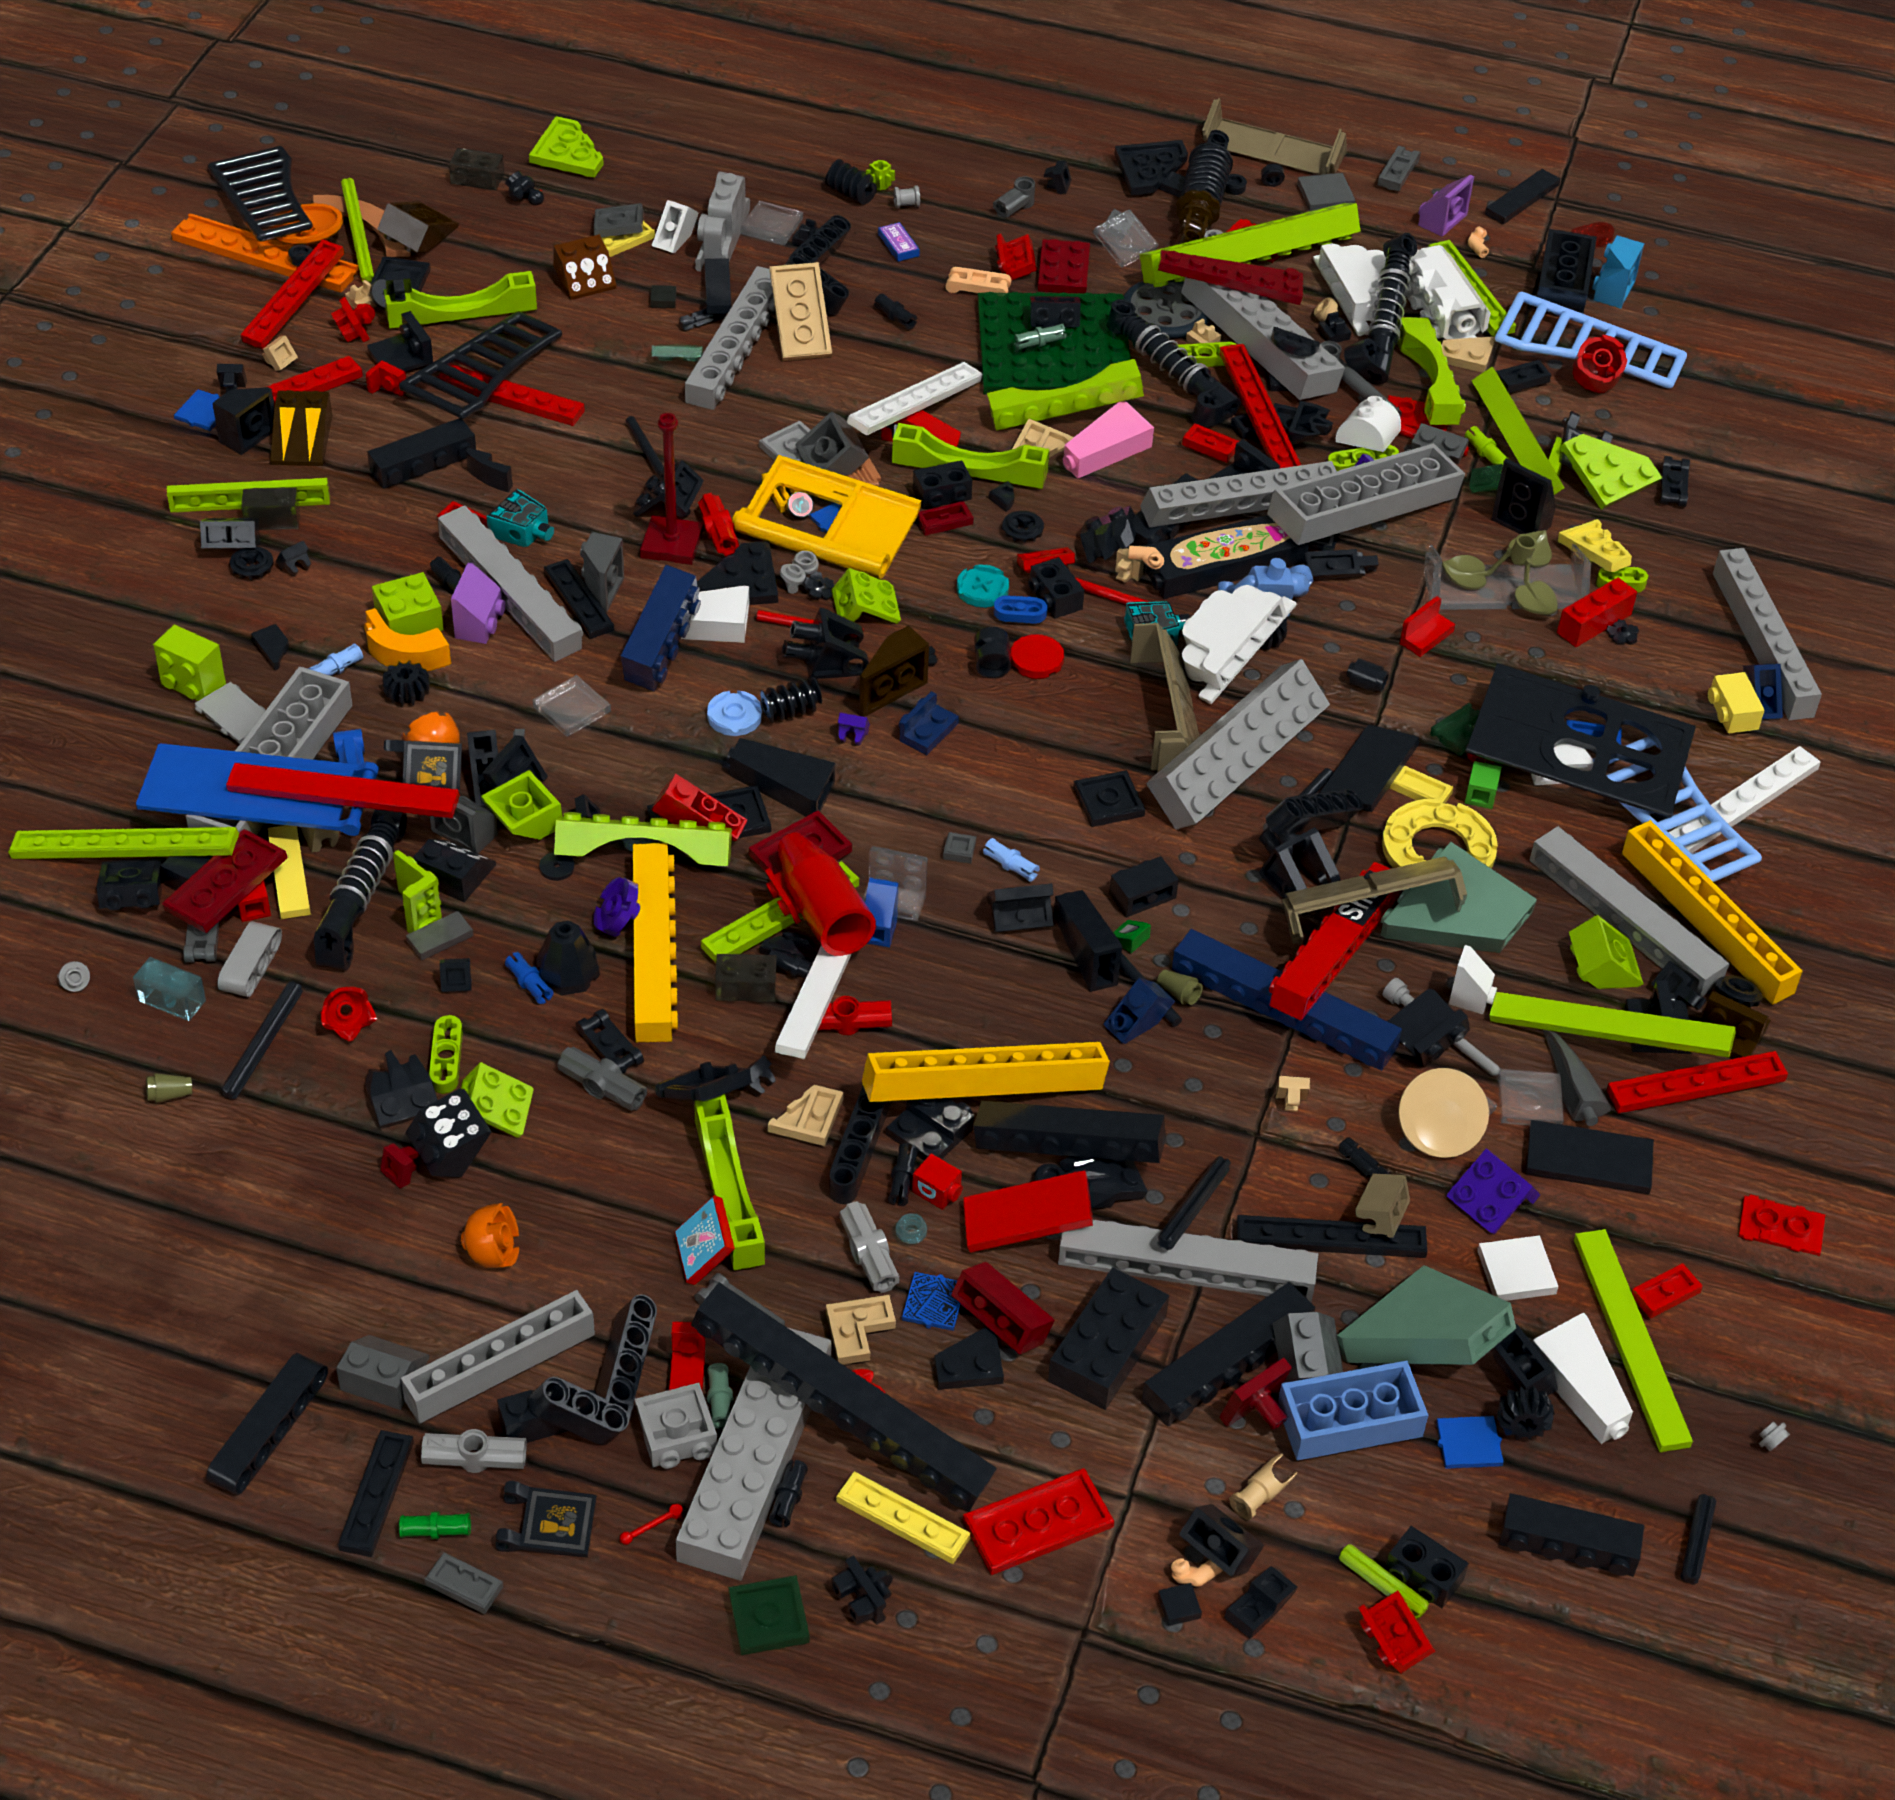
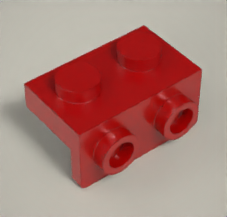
M1001 233L996 235L998 244L995 245V250L1000 258L997 260V264L1001 273H1006L1011 277V280L1027 276L1037 270L1032 240L1029 234L1007 243Z
M1398 1590L1370 1609L1365 1604L1358 1607L1364 1617L1359 1622L1370 1639L1374 1636L1377 1639L1380 1647L1376 1651L1386 1667L1392 1665L1397 1671L1403 1673L1436 1652L1405 1598Z

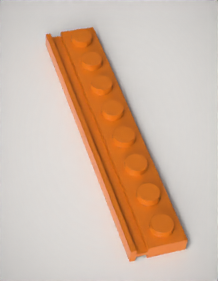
M191 213L188 214L187 220L184 219L171 232L173 241L290 277L299 267L291 264L289 261L288 251L294 245L275 239L259 242L252 232ZM339 260L318 286L342 293L353 281V276L359 274V267L356 264Z

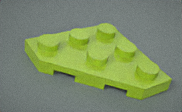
M558 116L554 118L529 154V163L559 169L564 172L581 174L586 177L595 178L604 165L602 154L595 150L594 143L587 134L583 133L579 122Z
M1585 434L1574 437L1559 447L1567 456L1573 469L1601 510L1658 483L1662 479V476L1649 457Z

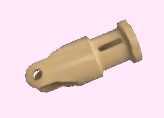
M1282 1453L1271 1458L1248 1480V1486L1240 1493L1236 1492L1229 1498L1230 1505L1238 1516L1245 1520H1251L1256 1515L1255 1510L1263 1503H1269L1295 1478L1298 1473L1297 1471L1288 1476L1282 1483L1275 1478L1272 1468L1274 1463L1283 1456Z

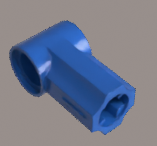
M354 729L333 732L336 757H339V762L350 764L364 763L363 754H365L362 730ZM354 775V777L361 778L360 775Z

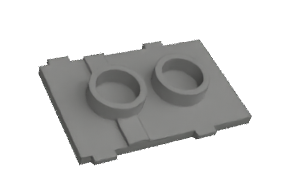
M232 682L194 703L197 712L200 714L204 713L208 719L221 728V732L225 736L229 735L239 744L242 743L266 711L264 707L256 704L241 691L239 686Z

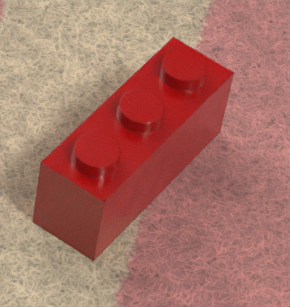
M1617 577L1562 609L1557 633L1574 647L1580 646L1605 631L1608 625L1613 626L1618 619L1624 620L1631 616L1637 591Z

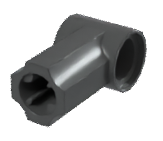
M1027 176L1017 178L1014 182V187L993 202V208L997 215L1004 219L1020 208L1032 207L1035 202V181Z

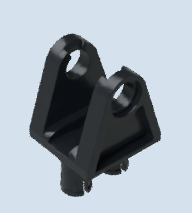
M819 608L813 624L795 620L792 622L790 637L805 639L804 643L784 640L782 645V657L800 659L807 663L809 678L826 679L859 676L869 664L867 653L858 648L864 639L862 627L825 608ZM849 634L857 635L853 640L844 639ZM852 659H861L863 661L856 665L849 664V661Z
M1316 827L1301 835L1295 833L1278 835L1269 829L1260 836L1259 840L1269 851L1270 856L1259 871V874L1283 899L1287 898L1286 893L1307 888L1295 863L1318 886L1341 881L1339 872Z

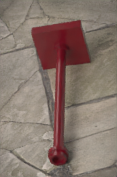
M663 413L658 419V428L663 431L666 517L651 516L640 549V558L693 565L703 533V522L676 518L674 430L678 428V420L672 413Z

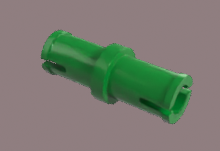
M439 1511L431 1512V1515H401L399 1520L400 1537L431 1536V1539H439L440 1536L446 1535L470 1536L471 1515L470 1513L440 1515Z

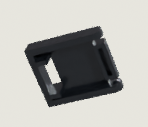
M707 1061L700 1064V1067L657 1083L655 1092L659 1098L705 1102L751 1084L750 1068L737 1067L734 1063L727 1066H716Z

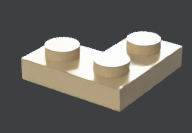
M889 1295L826 1305V1316L836 1359L842 1365L870 1360L866 1333L896 1328V1320Z

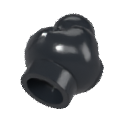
M517 171L506 180L505 184L509 188L508 194L512 200L521 201L528 195L530 204L540 205L543 203L544 195L542 190L534 189L535 181L530 176H523L520 171Z

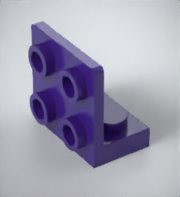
M1486 1148L1447 1193V1197L1487 1231L1495 1234L1524 1199L1534 1204L1540 1197V1194L1531 1184Z

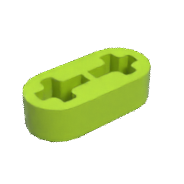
M1624 567L1616 572H1609L1601 568L1598 572L1596 585L1600 588L1619 577L1639 593L1646 587L1648 574L1645 570L1638 567Z

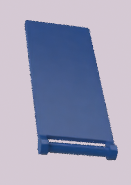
M160 743L157 746L136 801V807L140 810L335 830L349 836H356L361 829L360 819L364 808L352 806L349 818L340 820L345 805L230 792L227 790L226 784L234 763L354 777L356 774L360 775L361 778L375 779L378 775L379 767L373 762L350 764Z

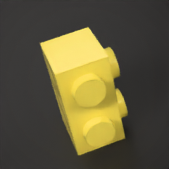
M1746 673L1714 676L1711 688L1708 689V699L1714 705L1720 723H1723L1727 733L1759 730L1765 710Z

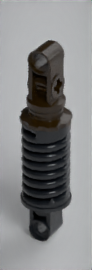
M1212 130L1206 142L1197 145L1190 153L1182 191L1176 204V213L1180 223L1176 245L1204 238L1206 231L1220 217L1224 192L1233 167V158L1227 150L1229 137L1221 130Z

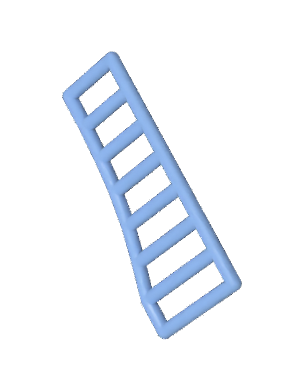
M1522 291L1517 293L1495 335L1496 342L1519 351L1575 360L1580 346L1587 340L1591 329L1594 328L1605 332V335L1614 338L1616 336L1629 341L1624 351L1628 362L1623 373L1667 389L1673 388L1687 358V353L1683 350ZM1523 303L1537 307L1521 340L1508 336L1507 333ZM1546 311L1560 316L1546 345L1530 343ZM1569 319L1583 324L1571 349L1556 346ZM1638 345L1652 350L1644 369L1630 365ZM1661 353L1675 358L1667 377L1653 373Z
M1647 736L1625 746L1642 751L1654 745L1657 746V744ZM1610 759L1609 764L1618 761L1619 759ZM1633 764L1606 776L1613 781L1621 782L1649 769ZM1686 766L1681 779L1685 788L1678 791L1675 804L1692 798L1697 806L1657 822L1650 816V814H1653L1652 812L1619 802L1642 824L1651 820L1712 882L1755 865L1762 860L1761 854L1744 840L1709 804L1696 786ZM1703 815L1711 822L1677 838H1674L1667 831ZM1718 832H1721L1728 839L1695 854H1692L1685 848L1687 845ZM1736 848L1745 855L1711 871L1703 864L1705 861Z

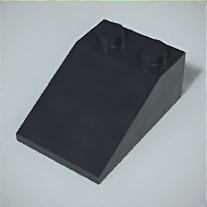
M1506 458L1503 462L1491 520L1518 534L1542 530L1547 531L1552 525L1556 508L1552 480Z

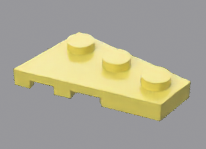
M1598 519L1561 531L1558 534L1559 543L1568 547L1569 550L1584 556L1588 561L1598 564L1606 571L1616 572L1621 568L1631 565V554L1620 542L1611 539V533L1608 529L1603 530L1601 528L1602 523Z

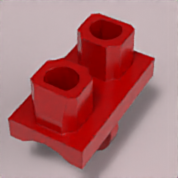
M343 297L339 300L342 307L331 313L342 335L348 343L359 336L363 342L368 341L370 338L362 324H370L375 317L374 308L370 304H358L355 310H353L346 297Z

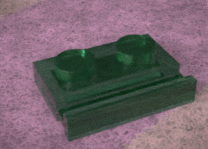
M652 345V356H658V360L673 361V357H683V361H698V357L701 358L704 353V345Z
M1467 703L1431 727L1430 735L1432 737L1437 736L1440 743L1458 756L1465 753V748L1469 744L1480 713L1479 709L1475 711L1471 708L1472 704Z

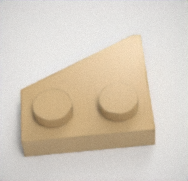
M1495 337L1445 339L1441 345L1442 352L1447 357L1448 365L1483 373L1492 354Z
M1028 419L1012 449L1022 445L1048 448L1050 458L1063 451L1065 444L1074 437Z
M813 1085L804 1092L800 1099L794 1100L787 1106V1112L777 1120L772 1118L769 1121L768 1132L825 1146L842 1104L843 1092Z

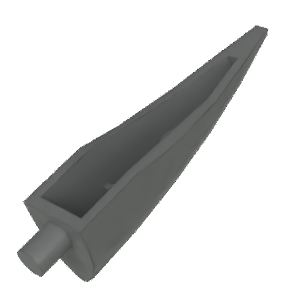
M1543 1030L1560 1080L1563 1101L1573 1121L1585 1120L1588 1126L1597 1124V1117L1611 1110V1106L1601 1088L1580 1058L1555 1031Z

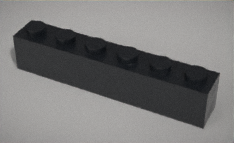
M981 1101L974 1122L977 1149L1160 1163L1166 1140L1164 1115Z
M1288 1282L1145 1381L1142 1401L1167 1426H1170L1177 1420H1185L1195 1407L1201 1403H1209L1222 1388L1233 1386L1238 1382L1242 1374L1249 1369H1257L1263 1364L1266 1357L1273 1352L1277 1353L1273 1322L1290 1313L1315 1312L1316 1307Z

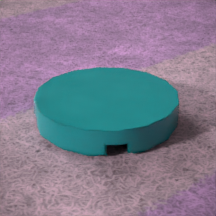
M981 564L975 565L973 569L967 571L966 568L959 574L956 591L959 598L969 605L984 608L992 607L997 598L1008 596L1009 579L1004 576L1003 571L996 567Z

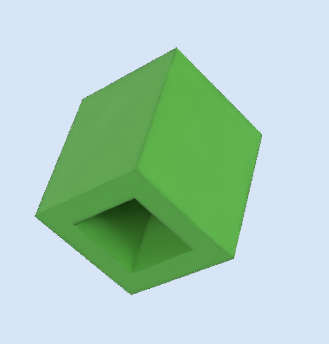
M1474 761L1465 804L1493 809L1501 766Z

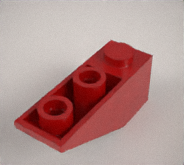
M676 773L661 790L651 809L664 819H668L672 824H679V820L696 821V826H708V822L725 823L726 828H732V841L738 840L747 822L746 818Z

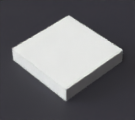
M1540 1235L1479 1243L1477 1252L1494 1296L1509 1301L1557 1294L1558 1284Z

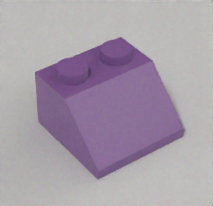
M1468 175L1447 184L1439 192L1437 191L1430 200L1424 202L1419 208L1418 214L1420 218L1418 226L1442 237L1466 217L1474 176Z
M467 563L451 597L455 639L487 644L490 635L496 631L498 617L504 614L505 600H502L501 588L473 563Z

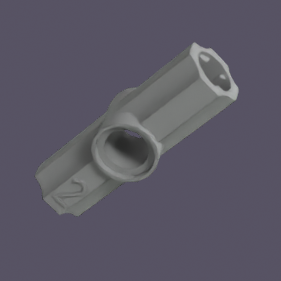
M858 1201L847 1204L840 1211V1219L848 1234L850 1249L856 1264L862 1265L873 1291L884 1293L892 1290L899 1283V1275L889 1256V1246L883 1230H877L865 1204H861Z
M477 1429L467 1430L462 1435L425 1433L422 1441L421 1460L422 1464L462 1466L464 1470L471 1473H479L487 1467L524 1469L527 1441L526 1438L487 1436L483 1431Z

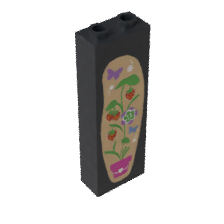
M1269 515L1145 545V547L1156 548L1162 554L1164 564L1159 569H1152L1144 563L1143 572L1147 573L1151 579L1154 590H1158L1161 597L1167 599L1218 586L1219 582L1241 580L1249 574L1252 567L1269 566L1273 558H1280L1285 561L1287 568L1304 564L1303 556L1305 552H1308L1309 542L1297 545Z

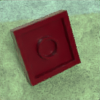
M1282 1358L1233 1392L1219 1416L1227 1428L1254 1409L1259 1412L1272 1430L1277 1429L1286 1422L1288 1416L1272 1397L1277 1394L1281 1383L1285 1381L1292 1369L1287 1360Z

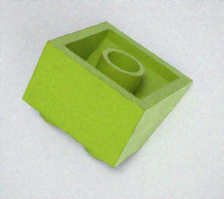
M530 770L481 796V800L515 835L540 840L555 832L556 819L560 816L563 817L560 802Z
M1599 915L1594 916L1569 932L1572 942L1570 949L1578 962L1577 973L1584 982L1588 981L1598 989L1640 987L1644 984L1630 939Z

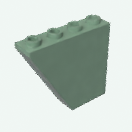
M1450 842L1444 850L1439 848L1432 859L1447 857L1448 860L1453 859L1461 870L1467 897L1460 912L1456 910L1448 879L1405 889L1397 900L1399 904L1394 910L1389 908L1380 921L1383 923L1380 935L1384 938L1464 948L1467 945L1473 950L1500 953L1533 913L1537 899Z
M1423 1265L1337 1335L1342 1359L1347 1363H1395L1407 1360L1408 1364L1473 1365L1516 1329L1510 1302Z

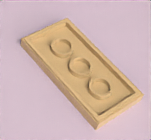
M819 262L770 266L769 272L782 361L832 357Z

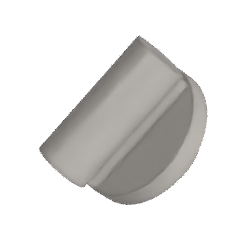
M785 564L780 569V576L784 579L788 592L790 594L796 593L798 585L803 584L806 577L805 572L797 564Z
M71 961L62 966L59 974H57L60 986L69 991L76 992L88 985L90 972L87 966L81 962Z

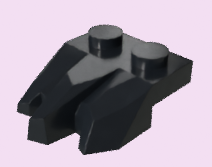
M1300 401L1298 408L1278 403L1274 404V408L1292 446L1313 440L1316 436L1328 435L1332 429L1333 422L1325 419L1330 412L1327 408L1305 401Z
M1119 506L1110 510L1108 515L1101 518L1094 516L1085 521L1080 537L1088 563L1095 561L1100 556H1103L1104 560L1113 556L1115 550L1119 548L1125 549L1135 540L1136 532L1132 526L1135 514L1131 506L1125 508Z
M389 1050L384 1055L385 1071L369 1069L365 1086L380 1129L412 1121L420 1109L438 1100L430 1075L416 1054L409 1056L408 1062L401 1065L392 1050Z
M1070 1156L1058 1163L1063 1170L1069 1171L1065 1174L1086 1171L1091 1208H1111L1116 1200L1143 1199L1148 1192L1134 1161Z

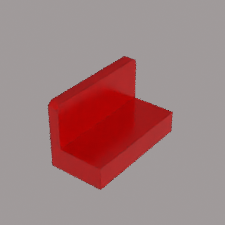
M1438 596L1434 597L1403 622L1399 644L1419 657L1452 634L1455 629V623L1439 614L1442 599Z

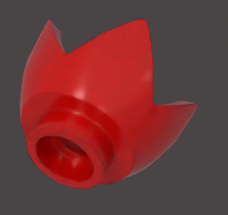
M341 987L330 992L325 998L321 1011V1021L324 1028L334 1030L341 1038L347 1041H353L362 1027L371 1025L376 1021V1014L368 1001V994L365 990L357 987ZM343 1005H350L351 1011L348 1014L340 1012Z

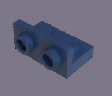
M932 691L925 698H921L915 708L909 714L903 715L899 722L900 742L926 756L959 724L958 715L936 704L937 694Z

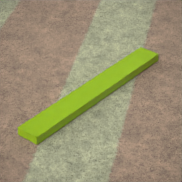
M1491 367L1471 380L1520 465L1552 480L1554 495L1565 488L1495 369Z
M236 827L17 831L8 853L12 859L232 855L239 832Z
M1496 992L1489 1014L1490 1022L1722 1057H1730L1736 1034L1735 1027L1502 992Z
M1606 1229L1576 1233L1574 1237L1575 1245L1659 1452L1690 1448L1693 1443L1692 1437Z

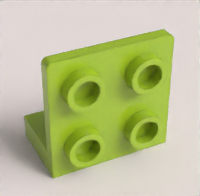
M848 568L832 588L836 612L853 622L858 620L863 611L896 624L901 620L894 586L886 580H880L863 571L859 572Z
M399 850L394 852L393 858L398 891L403 896L407 932L412 933L442 918L441 900L438 892L439 882L431 871L424 870L411 856H406Z
M480 1062L463 1079L461 1089L466 1090L487 1124L520 1138L524 1132L534 1090L533 1087Z

